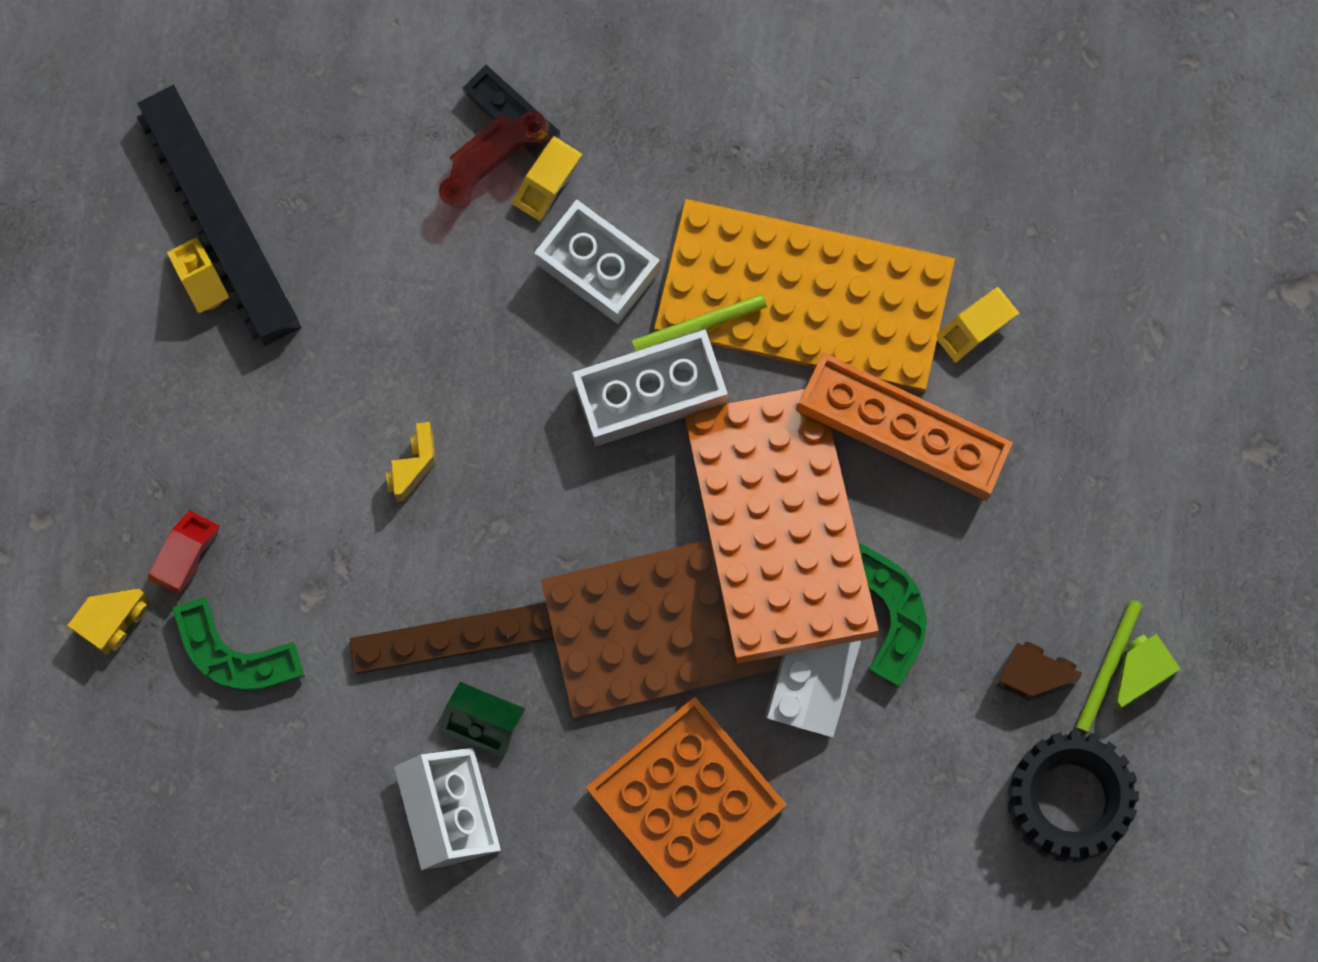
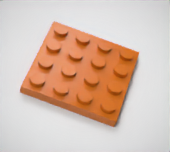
M696 697L692 698L586 787L588 793L677 899L787 807L784 800Z

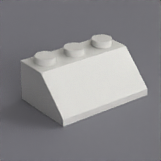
M861 640L782 655L765 718L833 737Z
M474 748L421 754L394 766L421 870L449 866L501 851Z

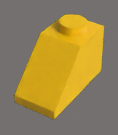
M198 237L167 252L198 313L205 310H213L220 306L224 300L230 298Z

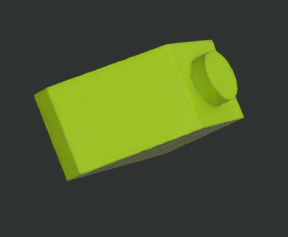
M1143 634L1127 645L1130 651L1126 653L1122 660L1113 706L1117 713L1175 676L1181 670L1157 634L1149 639Z

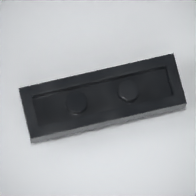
M485 65L462 88L464 94L536 159L539 158L554 136L556 138L561 136L560 131L488 65Z

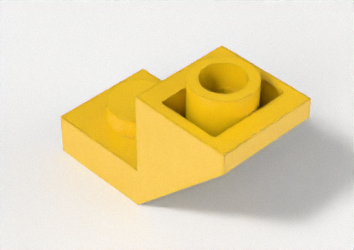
M554 136L524 178L511 204L538 221L544 219L559 190L570 180L583 154Z
M996 287L936 334L937 340L953 361L957 363L985 339L998 333L1020 313L1002 290Z
M430 422L416 423L417 434L411 435L413 455H419V458L391 460L392 471L386 472L388 492H394L397 502L405 501L436 464L433 430Z

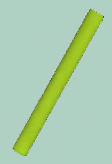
M762 294L631 340L634 351L637 352L767 308L765 298Z
M1129 601L1075 727L1083 733L1088 734L1142 610L1143 604L1138 601Z

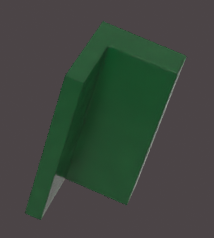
M460 682L446 704L438 732L504 758L509 749L514 730L523 716L525 708Z

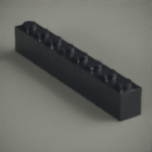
M174 84L138 102L137 104L142 114L136 117L145 135L153 133L157 143L151 146L160 163L162 164L167 161L173 172L167 174L176 193L183 190L188 201L182 203L191 222L198 219L203 230L198 232V235L206 251L214 249L218 260L214 261L213 264L222 281L229 278L234 289L228 292L237 310L245 308L249 319L245 320L244 323L253 340L260 337L264 346H267L302 328Z

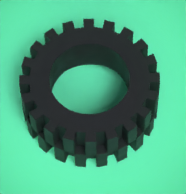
M1070 731L1068 735H1062L1059 732L1052 734L1045 741L1042 739L1036 743L1029 752L1027 751L1016 766L1008 787V793H1010V800L1007 803L1008 811L1013 814L1014 820L1012 824L1015 830L1020 829L1024 835L1022 840L1028 846L1033 844L1037 847V853L1044 857L1047 854L1055 856L1056 861L1065 862L1067 859H1071L1074 862H1082L1087 858H1095L1102 855L1109 848L1113 847L1129 830L1128 827L1134 820L1137 810H1134L1135 804L1139 801V791H1135L1134 788L1137 778L1135 772H1129L1127 765L1130 762L1126 756L1122 755L1119 757L1114 751L1117 747L1110 741L1104 744L1098 741L1100 736L1090 733L1087 737L1082 736L1081 731ZM1061 765H1076L1089 770L1097 777L1105 793V808L1101 819L1096 825L1087 830L1070 832L1059 829L1045 818L1038 803V787L1043 775L1049 770Z

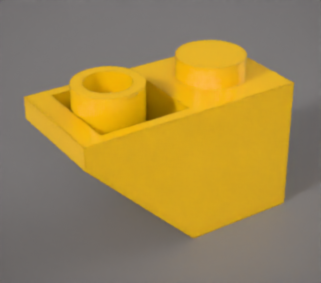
M140 589L88 597L67 626L101 652L108 655L111 650L116 651L123 644L127 637L125 631L132 621L138 622L144 616L148 609L146 603L149 598Z

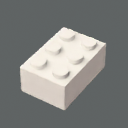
M577 199L534 252L536 265L617 324L621 322L660 272V260Z

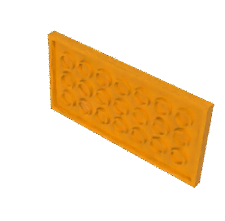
M685 199L654 332L763 294L767 308L707 328L706 332L710 344L816 368L824 352L894 386L925 393L938 338L936 334L940 329L955 258Z

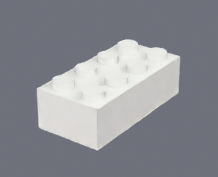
M706 329L572 372L573 383L595 447L685 418L686 415L727 404L728 393Z

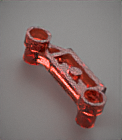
M529 111L521 118L507 119L503 114L497 117L449 157L453 165L450 177L445 179L439 187V196L442 201L451 207H467L471 202L472 187L524 143H544L550 138L551 130L547 119L537 111ZM540 127V130L534 133L536 128ZM460 192L459 197L455 199L456 194Z

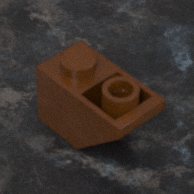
M1025 642L1024 645L1016 643L996 686L1027 701H1031L1076 685L1082 673L1075 670L1076 664L1065 658L1057 657L1054 660L1043 655L1044 650L1033 643Z

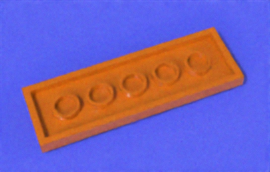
M824 352L796 408V411L985 501L988 500L1013 444L1008 439Z

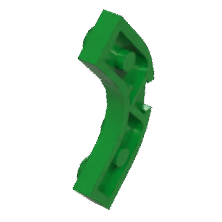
M860 543L859 549L869 591L884 603L890 617V630L887 639L868 671L899 689L917 659L925 639L927 617L917 585L900 566Z
M207 597L172 607L188 656L204 675L217 684L240 691H260L305 677L295 642L259 653L244 654L232 650L223 643L218 634Z

